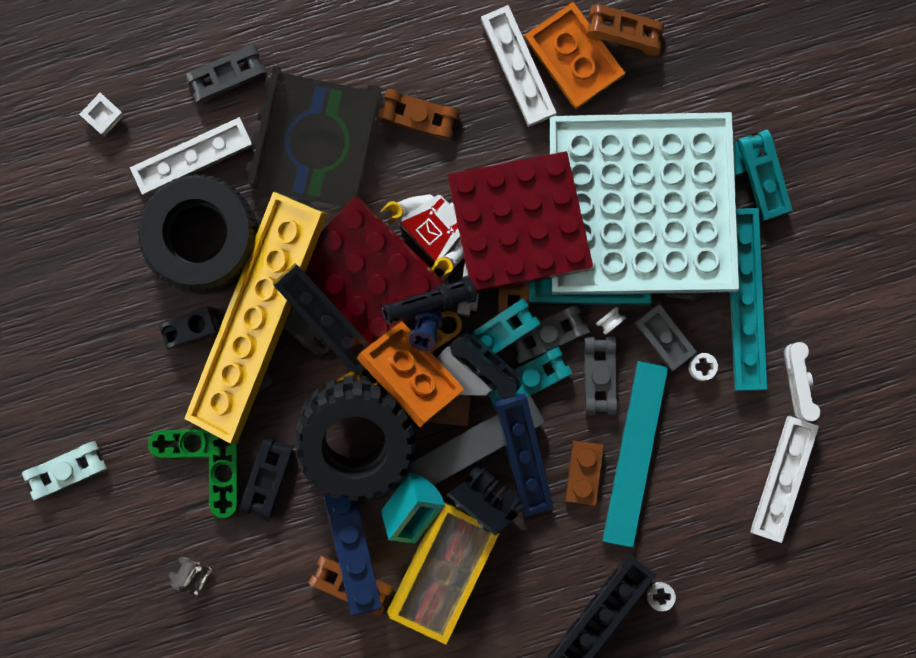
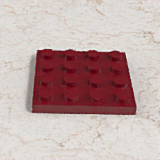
M567 151L447 174L467 274L473 281L476 293L593 270L592 258Z
M357 195L321 231L305 274L370 345L401 321L405 324L409 319L405 318L392 324H386L381 311L382 305L436 290V286L445 283Z

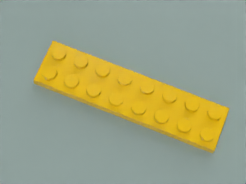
M273 192L253 242L252 253L244 265L245 267L242 270L184 419L229 443H238L292 307L272 283L294 263L304 272L306 271L328 214Z

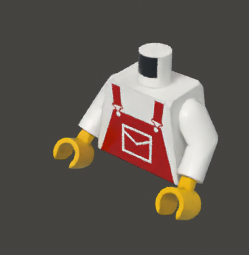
M430 194L409 197L400 202H388L380 211L381 213L389 211L393 215L387 223L391 225L399 217H402L398 220L399 225L434 263L431 269L433 271L435 269L443 270L444 274L441 279L445 281L452 269L464 258L453 202L449 204L441 195L434 197Z

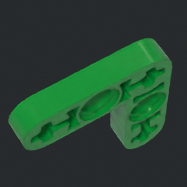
M204 429L160 430L153 433L148 440V448L151 454L156 457H209L210 511L218 518L231 517L236 513L239 507V441L237 444H231V446L226 447V456L232 455V461H216V455L222 456V447L216 445V441L221 440V438ZM176 434H180L178 443L180 453H176L178 447H166L165 453H162L161 448L156 447V441H160L162 435H165V440L178 441ZM190 435H197L201 439L202 445L197 452H190L186 448L185 442ZM221 465H227L232 470L231 479L225 483L219 481L216 477V470ZM216 486H233V492L226 491V500L232 501V507L227 508L226 513H222V508L216 505L217 501L222 500V491L216 492Z

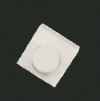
M101 93L79 114L103 136L124 116Z

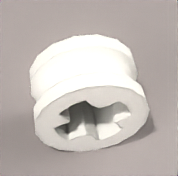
M617 306L596 323L597 326L604 328L603 333L605 335L626 319L625 315H619V308Z
M701 353L690 360L688 370L694 379L705 381L716 375L718 363L712 355ZM699 359H704L706 364L710 363L711 370L706 371V376H703L701 371H696L695 365L700 364Z
M657 582L648 588L646 599L653 609L667 611L673 607L676 595L669 585ZM662 588L664 593H669V599H664L665 604L660 605L657 600H653V594H657V589Z

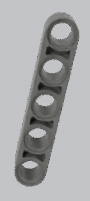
M529 396L527 399L534 428H537L544 424L545 420L534 400ZM498 415L489 418L414 460L410 469H405V477L411 472L422 476L435 485L505 446Z

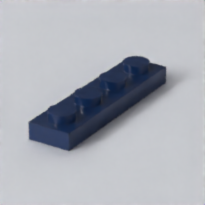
M523 393L494 402L517 495L521 499L520 503L524 505L521 510L524 517L553 509L527 396Z
M331 493L323 494L350 615L352 617L381 610L382 606L357 501H348L349 496L341 495L340 499L331 497Z

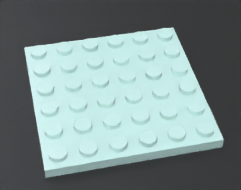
M732 112L550 116V154L565 151L568 153L593 263V270L552 278V295L738 292L739 276Z

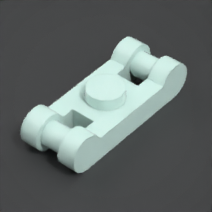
M96 441L84 444L50 461L23 471L24 480L29 481L32 488L30 494L33 501L105 471L107 467L104 460L100 461L96 452L99 450ZM85 456L89 466L83 469L79 459ZM48 473L52 483L44 486L40 476Z

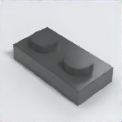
M660 304L634 323L670 371H674L697 353Z

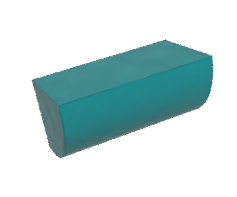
M409 472L381 510L387 536L391 541L415 544L445 506L443 498L436 487L422 476Z

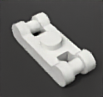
M797 342L788 345L784 350L794 412L797 419L806 422L814 421L819 418L820 409L816 404L812 403L810 390H813L814 387L811 373L806 371L804 359L808 356L809 349L805 343Z

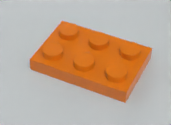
M571 2L526 33L524 39L576 110L624 77L625 72L602 40L588 38L587 30L590 24L575 3Z
M401 321L364 349L357 359L421 428L465 389L430 351L418 350L410 344L409 335L412 331Z

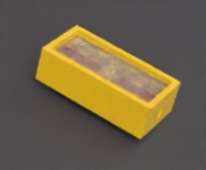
M444 502L445 506L427 528L387 613L390 619L446 645L499 533L495 536L491 532L483 530L479 526L478 521L470 514Z

